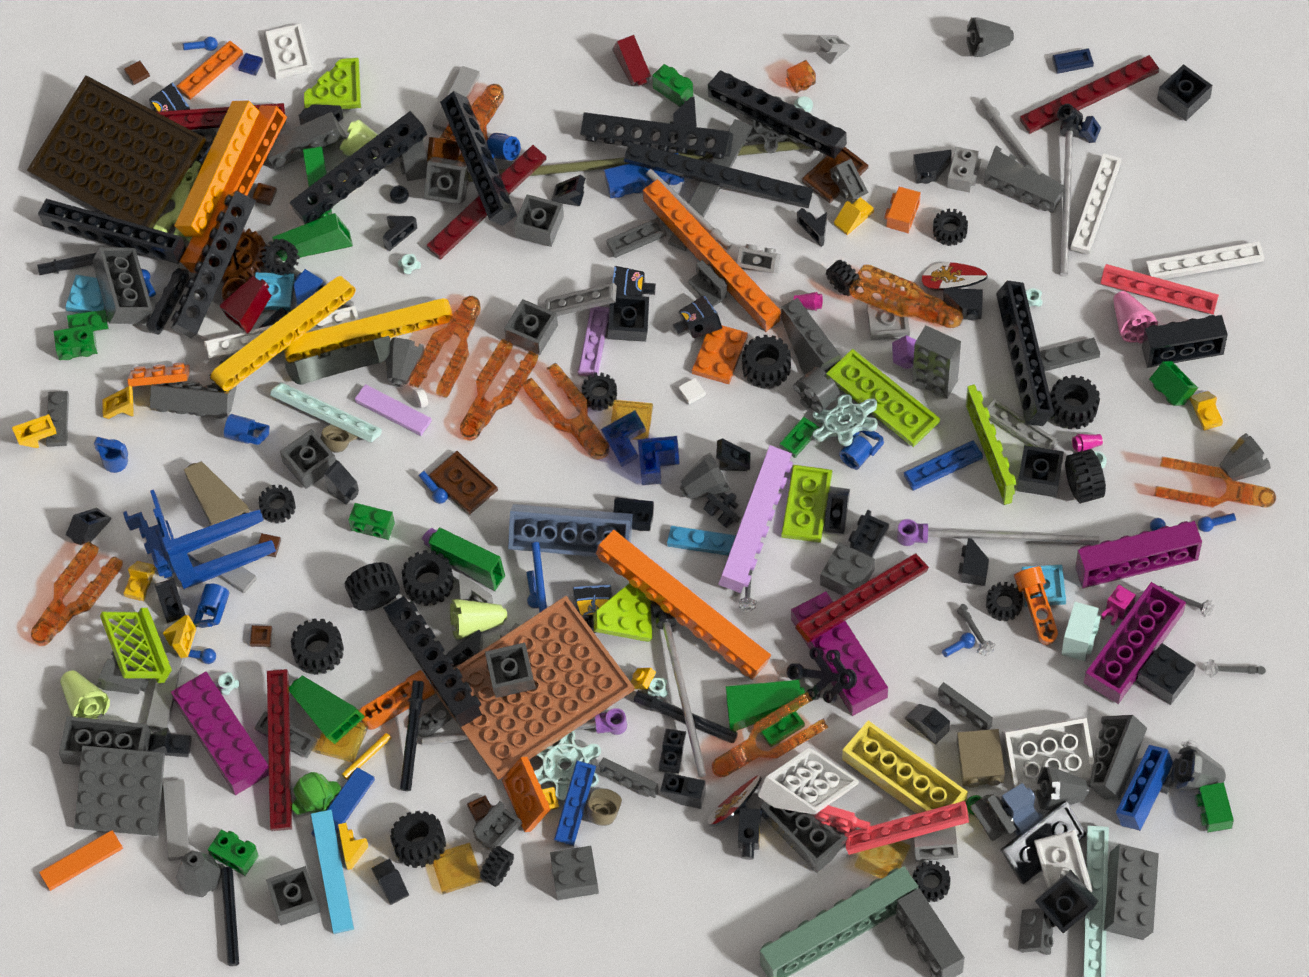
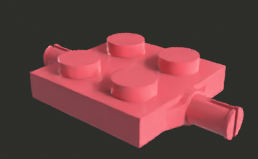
M829 805L817 814H812L816 820L824 825L827 824L835 827L842 833L855 831L857 827L868 831L870 827V822L860 820L855 816V813Z

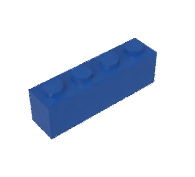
M627 164L605 169V181L610 198H620L628 194L643 192V189L654 182L646 175L650 168ZM652 169L668 185H677L680 182H684V177Z
M1153 745L1148 746L1116 811L1122 826L1141 831L1173 765L1168 749Z

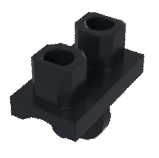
M723 492L720 495L724 500L722 503L709 493L706 497L709 501L703 509L712 517L721 509L723 513L717 521L726 528L733 521L738 523L741 518L729 509L730 506L734 509L738 507L739 504L735 502L737 496L734 493L726 495Z

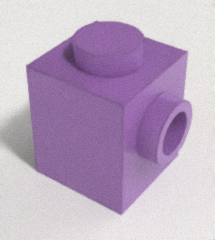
M905 335L892 342L894 364L905 369L913 367L915 339Z

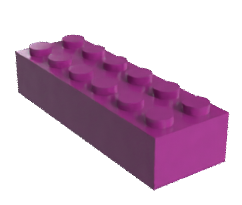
M1184 521L1178 525L1171 527L1163 526L1151 532L1143 531L1139 535H1127L1114 541L1106 540L1098 545H1085L1078 549L1075 569L1083 589L1199 560L1202 539L1195 521Z
M1151 582L1085 672L1084 684L1119 704L1138 678V672L1160 644L1164 642L1184 614L1186 602Z
M827 591L791 609V621L795 627L797 623L833 603ZM846 621L809 643L803 638L810 650L813 647L822 648L824 652L823 658L833 673L838 672L833 663L829 662L826 658L829 650H838L840 652V661L844 667L852 669L856 673V685L852 689H843L838 694L852 716L888 698V686ZM836 681L831 682L833 687L838 683Z
M207 672L171 691L175 704L235 796L269 776L267 762Z

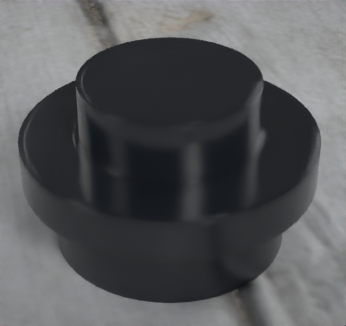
M400 185L395 186L390 192V199L396 204L405 203L409 198L408 190Z

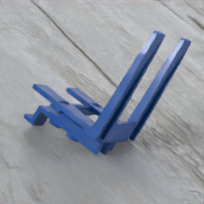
M154 489L150 490L155 505L153 512L158 523L157 525L149 527L142 512L131 516L128 515L127 511L123 512L129 530L132 531L139 528L142 539L146 538L147 542L144 543L146 552L151 554L159 576L168 578L173 576L172 573H176L183 589L215 578L276 551L271 540L193 567L187 553L264 521L261 511L256 510L178 538H174L168 520L165 521Z

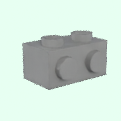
M956 146L948 176L947 188L970 193L971 186H975L977 180L975 171L979 170L981 165V159H978L979 151Z
M746 244V247H739L737 264L743 268L777 273L781 254L776 253V249L765 247L763 251L758 250L756 245Z
M955 826L914 837L916 861L958 858Z

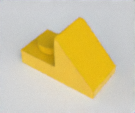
M861 197L853 204L847 201L836 217L834 225L848 235L874 213V208Z
M128 386L102 399L104 418L110 419L120 413L134 416L132 386Z
M1209 391L1192 395L1190 398V402L1204 431L1222 426L1223 420L1216 407L1217 397Z
M49 414L12 427L18 444L33 448H39L38 440L56 434L55 426Z
M136 561L128 568L130 578L123 593L125 597L144 602L156 570L154 564Z
M185 615L163 632L170 646H173V649L180 658L188 657L196 627L189 615Z
M347 823L338 824L345 863L347 870H350L368 848V842L366 838L354 840L353 830H348Z

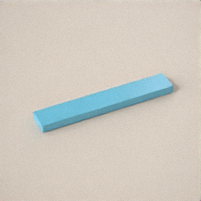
M332 810L312 813L311 818L333 934L354 930Z

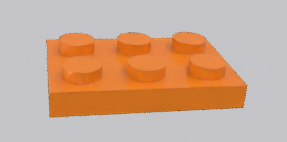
M722 325V329L706 334L693 366L692 374L730 384L748 338V332Z
M180 362L174 363L173 366L165 367L164 364L155 365L153 368L148 369L145 366L135 367L134 370H131L127 379L128 386L187 381L190 374V365H184V363Z
M520 757L507 775L502 778V782L517 817L522 822L521 826L524 832H531L551 809L528 757Z

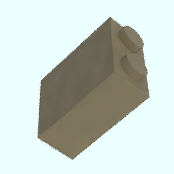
M999 729L957 732L962 786L974 788L984 784L996 786L1004 783L1005 772Z

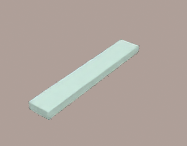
M281 382L271 390L270 396L368 442H373L381 435V428Z

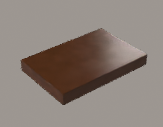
M844 147L835 159L826 156L802 178V182L809 188H813V191L828 203H831L840 195V189L837 183L832 180L830 169L851 159L861 176L868 169L869 165Z
M458 451L453 453L428 475L437 487L444 489L448 496L468 515L473 513L498 491V487Z

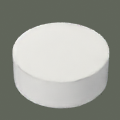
M422 388L415 389L414 397L418 407L428 406L425 391Z

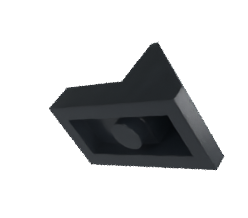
M578 175L556 184L551 200L562 204L580 206L584 195L586 178Z
M804 208L798 210L797 223L822 247L825 242L827 212L815 220L812 213L807 212Z
M387 216L388 226L391 229L383 236L384 247L390 252L418 229L416 218L414 216Z
M723 438L717 440L716 458L719 459L720 470H750L751 453Z
M174 578L154 584L166 622L169 623L185 616L186 614Z
M480 630L476 631L447 653L454 663L453 667L465 662L468 656L473 657L482 651V632Z
M164 728L151 734L148 751L165 753V756L189 757L192 737L191 735L171 734L169 728Z
M390 859L371 868L390 905L409 896L399 871L395 869Z

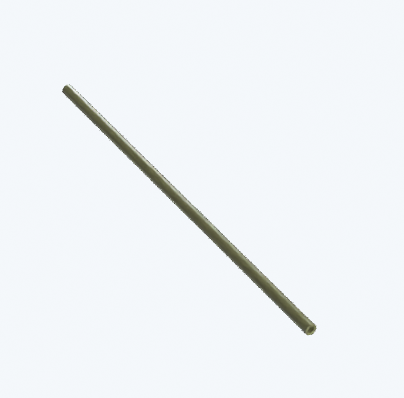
M786 141L778 142L776 152L812 148L802 143ZM764 144L746 145L742 147L738 156L768 152L764 149ZM687 151V154L678 153L679 155L698 160L713 158L712 154H706L705 157L696 156L694 152ZM624 158L542 165L530 176L609 169L630 163L624 162ZM506 169L498 170L499 174L501 175ZM469 173L468 182H473L472 177Z

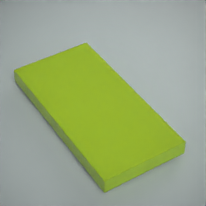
M793 465L781 538L821 543L832 470Z

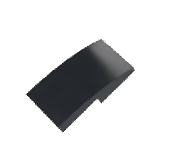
M665 730L659 771L679 774L686 731Z

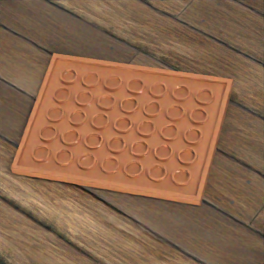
M567 596L456 667L463 676L462 682L467 681L472 689L470 694L472 696L476 695L482 705L479 707L482 715L460 728L497 780L506 776L520 757H528L530 760L635 690L632 683ZM525 642L536 689L496 698L485 652ZM431 683V686L433 687V689H434L436 695L439 697V699L441 700V702L444 704V706L446 707V709L449 711V713L451 714V716L454 718V716L452 715V713L450 712V710L448 709V707L446 706V704L444 703V701L442 700V698L440 697V695L438 694V692L436 691V689L434 688V686H433L432 683Z

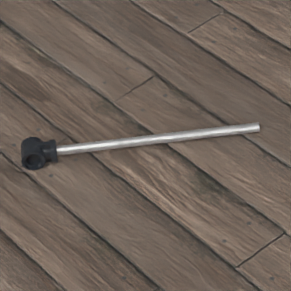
M1069 103L1062 105L1057 111V118L1061 121L1060 134L1065 136L1060 275L1062 276L1068 275L1073 137L1079 134L1078 126L1083 121V114Z
M650 600L653 617L656 619V627L664 630L698 776L704 777L706 776V770L671 629L676 624V619L670 613L664 612L656 602Z

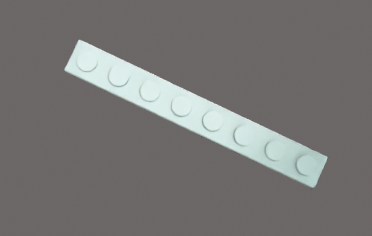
M1103 826L1087 827L1086 868L1093 889L1091 893L1099 902L1085 915L1083 977H1105L1106 931H1104L1108 881L1109 827Z

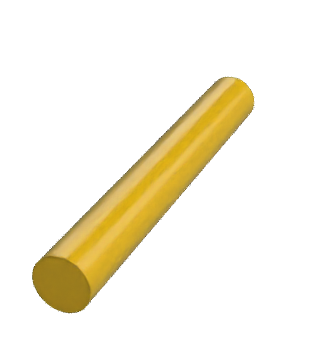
M385 733L341 775L346 780L350 778L357 767L360 768L392 739L391 736Z

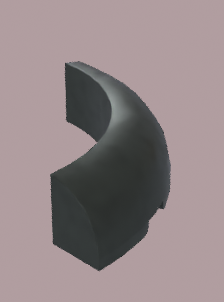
M380 337L371 341L319 354L320 358L318 355L285 364V367L292 381L302 385L346 371L378 364L386 360L390 354V337Z

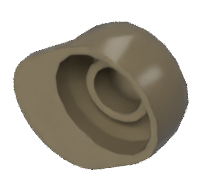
M331 424L322 429L320 439L331 452L339 453L344 451L349 443L357 439L358 436Z
M609 789L594 790L587 804L586 814L588 819L600 826L612 824L617 817L622 803L620 795Z

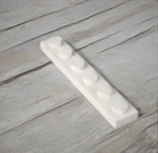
M1103 154L1071 244V250L1090 254L1122 158Z
M1260 241L1146 261V268L1149 276L1168 279L1264 262V254Z

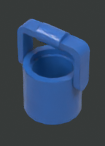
M492 133L486 140L493 159L512 161L520 154V142L514 136Z
M230 414L224 427V438L245 444L259 445L269 436L270 426L255 422L254 419ZM255 430L262 431L258 437L253 436Z
M859 431L853 435L851 445L844 446L839 452V456L847 466L858 470L870 455L874 456L883 446L884 439L875 431ZM862 432L866 436L874 440H877L878 442L874 447H872V445L865 438L859 436V434Z
M96 437L94 446L100 454L104 468L111 473L124 470L128 464L126 445L115 439L109 440Z
M205 584L193 624L199 628L218 625L230 594L229 590L218 584ZM204 614L214 617L213 619L202 620Z

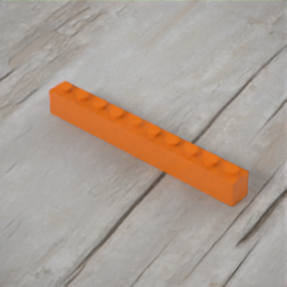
M260 105L258 109L260 112L203 236L192 237L180 260L190 272L196 273L194 267L198 260L201 261L203 257L201 254L205 244H209L211 238L208 236L212 228L217 226L216 218L219 212L225 208L223 202L228 194L231 195L235 190L246 196L248 195L287 119V116L277 106ZM231 210V214L236 217L237 212ZM224 226L223 229L228 234L229 228ZM216 243V247L220 250L222 245ZM209 259V264L211 266L213 260Z
M658 179L643 189V201L699 261L703 260L707 265L709 264L713 267L715 274L726 281L727 291L765 332L781 321V310Z
M613 530L598 545L596 555L600 561L611 566L618 575L623 576L633 587L641 590L649 600L656 602L664 612L670 613L679 624L690 629L695 637L705 641L713 651H717L728 663L735 665L744 676H748L753 680L767 665L771 657L770 653L618 532Z

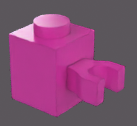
M1118 585L1108 598L1106 610L1101 614V619L1105 620L1107 616H1112V626L1117 623L1118 618L1124 620L1134 606L1136 595Z

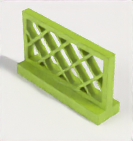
M140 608L139 612H101L100 618L122 677L155 678L157 683H165L172 669L149 609ZM108 619H113L119 624L115 626ZM126 619H134L135 626L127 622ZM122 625L131 632L128 634L119 627ZM114 633H117L118 635L123 637L124 640L120 641L119 639H117L114 636ZM133 633L138 635L141 639V642L132 637L131 635ZM129 641L137 647L134 650L130 646L126 645L125 642ZM122 648L131 655L129 657L125 656L120 652V649ZM139 648L146 653L147 658L139 652H137V650ZM134 656L143 663L139 665L131 660V658ZM126 664L136 669V671H128ZM145 664L152 668V671H148L143 666Z

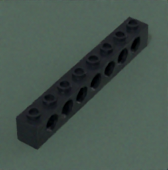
M720 70L708 83V97L833 159L836 158L847 144V132L843 129L835 127L827 121L797 108L793 104H788L778 97L772 96L729 73Z
M453 91L440 101L489 220L504 226L517 216L468 98Z
M409 111L291 200L289 203L292 209L305 224L317 220L326 211L331 210L338 202L347 198L355 189L360 188L371 177L376 176L384 167L390 165L396 158L406 153L413 145L422 141L428 135L424 125Z
M587 112L583 114L580 135L590 142H597V139L604 140L603 143L606 144L622 142L621 145L628 146V143L631 142L647 147H658L659 150L669 152V149H674L676 153L687 154V151L694 152V155L705 157L706 154H712V157L717 159H724V156L730 157L734 135L730 131ZM605 125V131L599 133V127ZM620 127H623V134L617 136V130ZM642 130L641 136L635 138V132ZM656 132H660L659 139L653 141V135ZM678 134V140L675 143H671V137ZM692 137H696V143L690 146L689 140ZM711 139H714V140H715L714 146L711 147V148H708V147H707L708 141L711 140Z
M236 190L231 195L228 194L223 202L225 208L219 212L216 218L217 226L212 228L208 236L211 238L209 244H205L201 252L203 257L201 261L198 260L194 267L196 273L193 278L189 279L186 285L188 291L186 295H182L179 301L180 309L175 311L172 316V329L191 339L197 335L256 200ZM231 210L237 212V217L231 214ZM224 226L229 228L230 234L224 231ZM216 243H220L223 250H219L216 247ZM209 259L215 262V267L210 266ZM201 276L207 278L208 284L202 282ZM194 293L200 295V301L194 298ZM186 310H190L193 313V318L186 314Z
M45 199L38 212L41 222L45 227L119 248H135L137 253L179 264L186 250L181 236L54 200Z
M1007 280L997 291L996 296L1025 423L1027 425L1044 426L1054 415V410L1023 282Z
M405 596L384 607L383 609L389 621L460 727L481 716L482 713L479 707L482 705L478 697L470 694L472 689L467 681L462 682L463 676L459 669H453L452 665L454 663L448 654H443L445 650L439 640L435 642L434 638L436 637L430 627L426 629L425 625L427 623L421 614H416L418 610L413 601L408 602Z

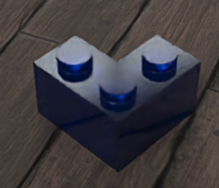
M636 410L602 428L601 432L621 467L639 458L630 440L644 433L646 429Z
M677 436L637 439L642 485L662 484L660 466L680 464Z

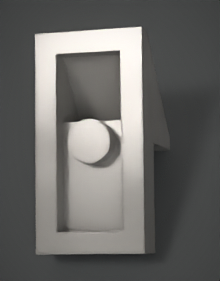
M837 35L819 36L816 40V43L820 45L818 55L829 64L837 60L850 47L849 44Z
M463 573L459 575L461 600L471 601L473 599V601L493 604V598L490 593Z

